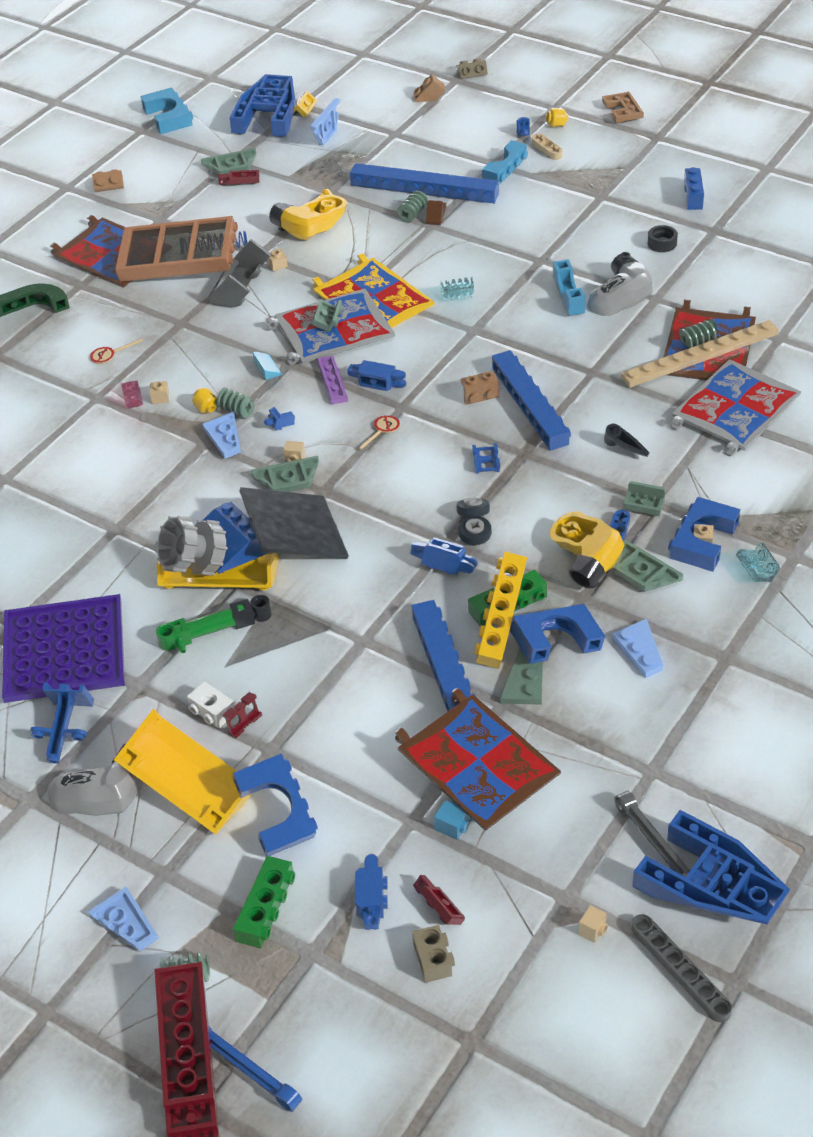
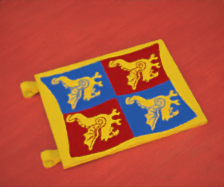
M363 253L357 255L359 258L357 261L358 266L328 282L323 283L319 277L312 279L315 282L313 284L314 292L324 300L366 289L391 328L435 304L433 300L375 258L368 260Z

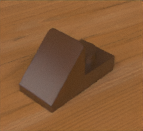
M428 200L426 224L441 225L447 208L446 203Z

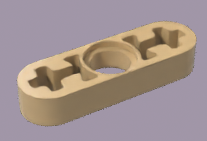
M534 134L532 136V145L553 160L562 158V148L543 134Z

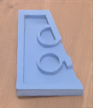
M647 619L613 633V640L645 678L663 671V663Z
M124 887L88 911L91 917L138 951H142L159 939L127 887Z

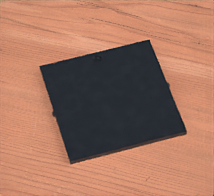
M240 487V495L262 552L348 558V552L324 496Z

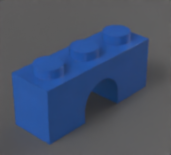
M695 167L685 168L684 190L687 192V210H703L704 189L701 170Z

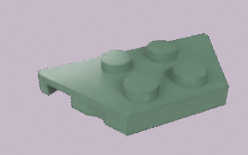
M256 148L201 158V164L217 175L228 174L230 171L250 170L256 156Z
M317 455L252 469L251 476L268 490L291 492L310 488L319 464V458Z
M626 539L623 541L624 548L614 569V574L644 592L683 580V573Z

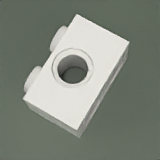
M205 681L187 696L189 710L194 715L198 714L206 723L212 724L218 729L226 723L222 715L228 709L234 708V701Z

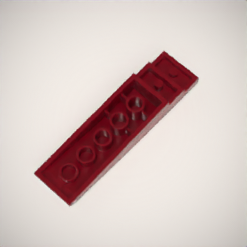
M202 961L154 969L163 1106L165 1108L167 1136L220 1137Z

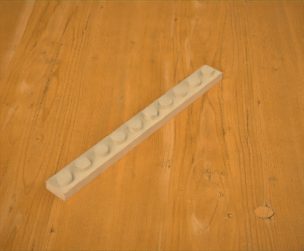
M770 320L624 371L621 373V378L631 388L778 335L779 329Z

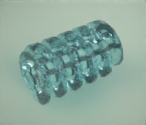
M467 277L464 278V282L459 278L457 283L455 279H452L451 284L448 280H445V284L440 281L441 296L447 301L448 296L453 300L454 295H456L457 299H460L462 294L465 299L469 293L472 298L474 293L473 277H471L470 282Z

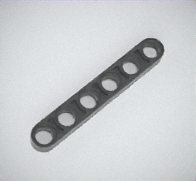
M645 914L636 915L632 921L633 934L713 1020L717 1022L728 1021L732 1012L730 1001L651 917ZM644 922L648 924L649 928L640 930L636 927V924ZM659 938L663 940L664 944L662 946H654L651 941L652 939ZM673 954L678 956L679 961L671 963L666 957ZM690 971L694 973L695 978L691 980L685 979L682 973ZM706 988L710 990L711 995L703 997L698 993V990ZM722 1005L726 1007L727 1012L725 1014H718L715 1012L714 1007Z

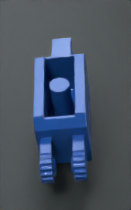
M363 360L361 364H350L347 369L348 375L358 378L359 385L362 387L388 391L392 387L404 388L406 386V373L397 370L393 365Z
M435 537L428 543L414 541L411 546L410 554L422 559L421 564L431 569L445 571L447 574L457 575L459 571L470 574L478 566L476 558L465 555L466 550L463 546Z
M372 853L366 855L364 868H359L355 872L356 915L364 920L365 930L379 929L380 919L384 918V909H388V896L384 895V890H388V877L383 876V869L378 866V857Z

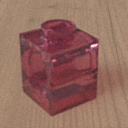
M138 381L121 383L126 409L143 406Z

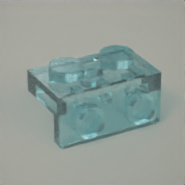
M759 543L755 550L739 549L736 554L741 565L746 569L753 581L772 582L780 570L779 564L764 543Z

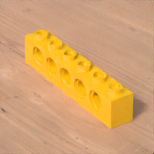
M505 551L503 557L498 558L496 569H499L498 575L494 574L491 585L495 586L494 592L490 591L487 602L490 603L489 609L485 608L483 620H486L485 626L481 625L478 637L482 639L480 643H476L474 655H477L475 663L499 669L528 557ZM505 573H509V574H511L512 576H511V577L506 576ZM500 590H505V591H507L508 593H507V594L502 593ZM496 607H501L503 611L498 610ZM492 624H496L500 628H494ZM487 642H493L495 645L491 646Z

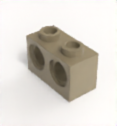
M439 925L412 931L413 945L425 983L451 977L452 966H455L452 952L448 953L446 948L449 946L446 933H441Z

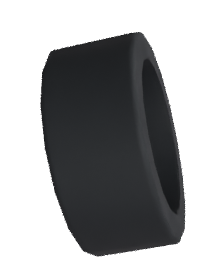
M654 226L648 231L647 245L653 251L669 252L677 246L678 232L671 226ZM660 237H661V238H668V239H666V240H660V239H657V238H660Z

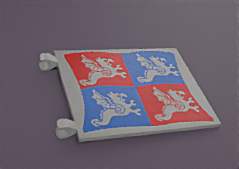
M366 289L324 300L335 306L338 300L342 301L340 307L343 309L340 316L337 317L339 322L336 328L332 327L330 332L312 325L319 302L275 314V318L269 317L266 319V322L269 324L267 325L269 330H273L280 325L296 353L290 352L287 354L289 365H294L299 360L302 364L317 360V358L327 357L395 336V333Z
M729 359L672 413L674 417L672 422L674 424L671 428L678 430L683 422H686L728 442L726 454L733 456L738 448L746 450L801 395L802 391Z

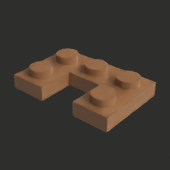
M629 91L602 96V102L606 108L621 106L622 109L612 110L611 113L616 123L644 118V112Z

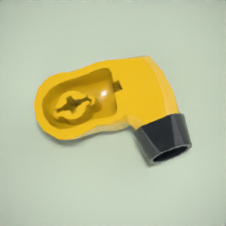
M323 195L299 207L278 202L272 206L269 219L272 224L278 226V230H286L298 239L309 240L314 235L326 232L335 225L345 213L347 201L339 196Z
M579 511L568 512L559 517L550 529V538L558 546L573 552L577 556L569 570V575L577 584L584 588H595L605 573L618 562L624 548L623 540L617 530L602 520L587 516Z

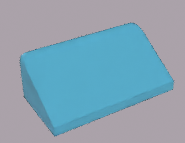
M253 352V360L266 380L282 375L269 354Z

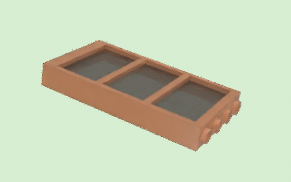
M233 216L124 227L115 269L121 282L229 271L231 264H233L232 253L235 252L234 242H236L238 224L234 221Z

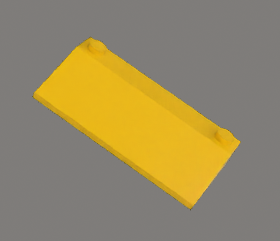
M269 552L223 573L218 574L215 572L214 576L192 574L190 567L186 569V572L164 571V567L158 561V586H164L167 589L174 588L175 586L244 587L268 590L272 588L275 582L280 553Z
M152 709L114 759L115 762L215 835L218 834L252 795L240 798L232 779L233 773L237 771L161 717L155 709Z

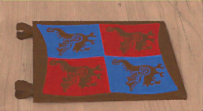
M90 215L87 217L90 220L88 222L90 227L61 248L55 242L49 245L53 248L51 253L54 257L124 288L133 281L120 282L115 270L124 232V226L103 217L98 220L95 216ZM152 238L135 240L129 266L152 264L154 262L157 240ZM163 243L160 259L172 250L171 246Z
M684 299L683 308L676 307L664 357L688 349L680 340L679 331L703 321L713 319L716 322L718 329L716 339L755 325L756 317L750 316L751 307L744 306L743 315L690 309L691 300ZM750 345L667 375L708 380L729 359L746 366Z
M456 688L452 691L453 696L451 699L458 705L411 738L403 728L397 729L395 731V740L401 744L398 747V751L486 831L559 776L561 770L475 695L472 694L466 698L463 692Z

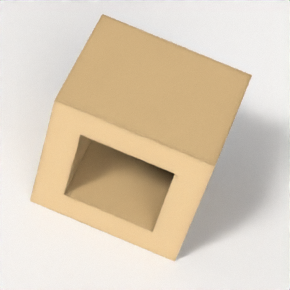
M281 249L269 252L271 256L267 259V264L273 272L288 267L287 257Z
M167 381L150 383L152 404L169 402Z
M286 441L283 450L285 462L305 458L304 442Z
M694 524L693 535L703 541L713 543L714 525Z
M590 905L579 922V935L594 943L599 936L603 937L608 928L606 923L607 913Z

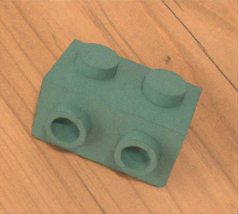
M320 299L312 325L328 332L331 331L332 327L336 328L339 322L337 317L340 316L343 309L340 307L342 301L338 300L335 306Z
M629 481L623 509L660 516L665 502L666 488Z

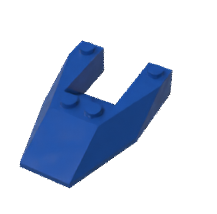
M265 74L240 96L229 117L231 133L245 134L256 111L264 113L275 112L271 119L272 136L286 137L290 130L296 102L292 76Z
M679 810L669 823L667 840L699 857L687 876L684 877L647 856L642 859L633 872L632 887L652 898L768 925L790 892V888L743 843L682 810Z

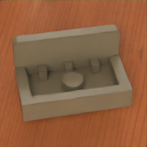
M481 58L473 59L472 63H468V60L461 61L459 65H456V70L460 71L461 79L488 74L486 60L481 61Z

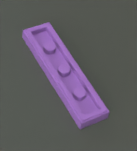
M334 356L317 358V364L331 405L348 402Z

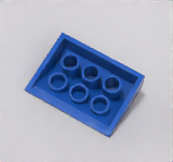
M232 502L224 503L214 508L202 520L219 521L223 531H226V547L228 549L222 562L223 566H220L216 571L218 574L269 553L261 551L251 521Z

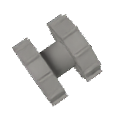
M168 516V520L163 526H160L161 530L158 542H156L157 561H160L164 567L163 570L186 572V569L190 567L192 574L214 576L219 567L223 566L222 562L228 549L226 547V531H223L219 525L220 522L197 520V523L194 525L191 517Z

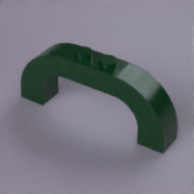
M38 283L26 285L0 295V317L37 304L49 306L54 313L61 312L70 307L66 293L61 288L52 284Z

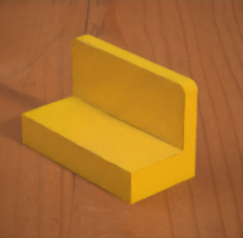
M306 91L295 102L293 113L297 110L305 118L317 100Z

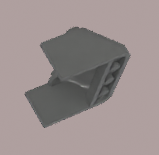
M250 239L233 258L230 270L223 271L207 300L212 304L232 307L241 306L245 301L244 297L250 292V289L247 288L253 277L257 278L262 272L261 266L271 254L254 240Z

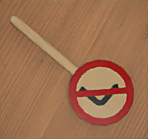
M143 339L136 340L114 350L110 347L97 348L91 353L90 359L96 364L107 363L114 358L116 352L138 344Z
M386 415L377 418L374 421V427L378 431L362 444L359 449L362 450L381 432L391 433L398 430L400 421L396 417Z

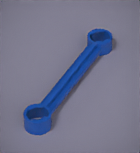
M209 1026L211 1049L273 1095L277 1102L287 1111L293 1112L302 1102V1097L293 1087L279 1082L217 1035Z

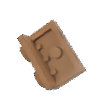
M113 169L108 172L99 171L92 174L95 192L124 188L121 170Z
M493 371L461 378L466 405L499 397V381Z

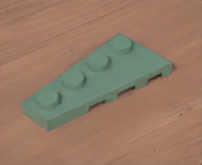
M519 647L501 695L500 704L542 705L543 661L529 664Z

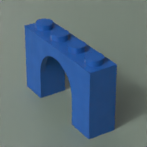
M697 497L695 502L690 504L688 515H684L681 523L682 526L677 528L674 540L671 539L669 542L670 559L714 572L720 560L721 546L703 541L694 536V524L714 525L715 530L733 535L739 524L741 509Z
M585 604L513 616L510 633L529 664L548 661L551 644L543 633L545 630L556 629L568 633L574 638L583 654L600 651L605 639L604 633Z
M282 753L234 772L232 778L240 798L262 789L271 788L281 791L290 802L291 813L284 822L258 834V839L265 856L274 855L314 838L318 829L315 819L313 817L310 818L307 812L309 806L306 799L301 798L298 792L300 785L297 779H293L290 771H292L290 762L287 758H283Z

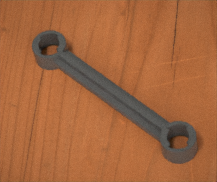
M628 790L616 795L614 801L618 811L623 816H629L673 871L686 877L690 870L638 808L634 795Z

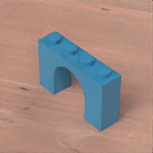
M172 87L140 96L142 108L147 115L170 110L154 115L156 128L160 134L192 126V112L188 110L187 105H184L182 98H179L178 93Z

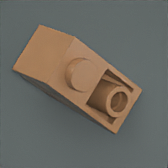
M431 74L423 81L420 87L414 90V101H436L446 91L444 83Z

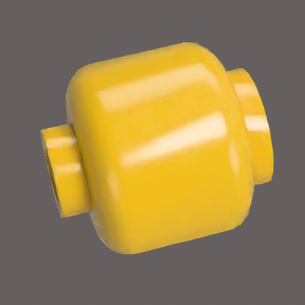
M551 108L546 114V122L550 127H563L565 122H568V114H566L563 108Z
M199 388L194 392L192 402L201 413H212L217 407V397L210 389Z

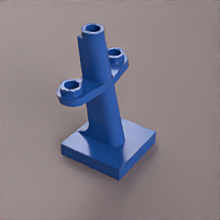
M48 683L43 684V692L54 705H57L52 729L33 726L30 728L31 737L42 739L44 736L50 737L46 752L47 762L59 763L65 738L83 741L87 736L85 730L68 729L74 706L93 707L94 698L84 685H80L79 690H72L68 684H60L59 689H52Z

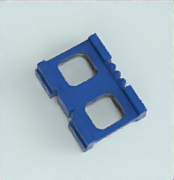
M494 443L492 447L476 448V445H472L476 474L485 471L500 472L497 443ZM490 450L491 455L481 456L480 451ZM492 462L493 467L482 468L481 463Z

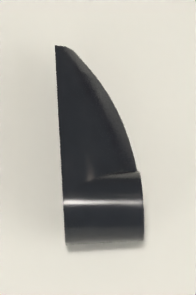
M612 423L607 425L604 434L606 445H618L632 453L648 457L650 452L629 432L618 424Z

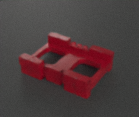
M248 692L241 698V702H238L234 708L228 709L222 715L226 720L229 735L234 738L240 736L245 731L244 728L256 722L262 716V712L258 711L255 701L257 696L254 693ZM252 703L253 710L246 715L245 707ZM238 715L239 721L232 727L230 721Z

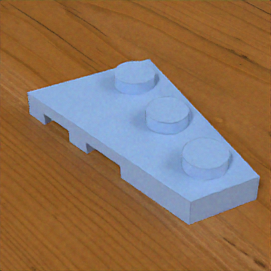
M234 412L202 424L203 430L225 459L241 453Z

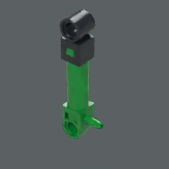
M260 594L254 596L250 602L248 599L240 600L229 604L230 608L199 618L189 621L181 618L161 624L156 629L159 647L164 651L178 648L180 653H185V645L192 644L191 639L236 626V629H241L254 625L255 620L258 622L267 621L272 615L270 600L266 595Z

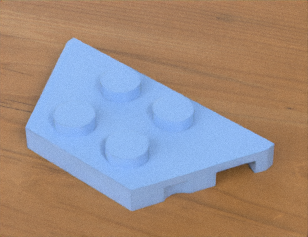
M335 98L310 125L319 145H325L337 131L339 112H336V106L340 104V99Z

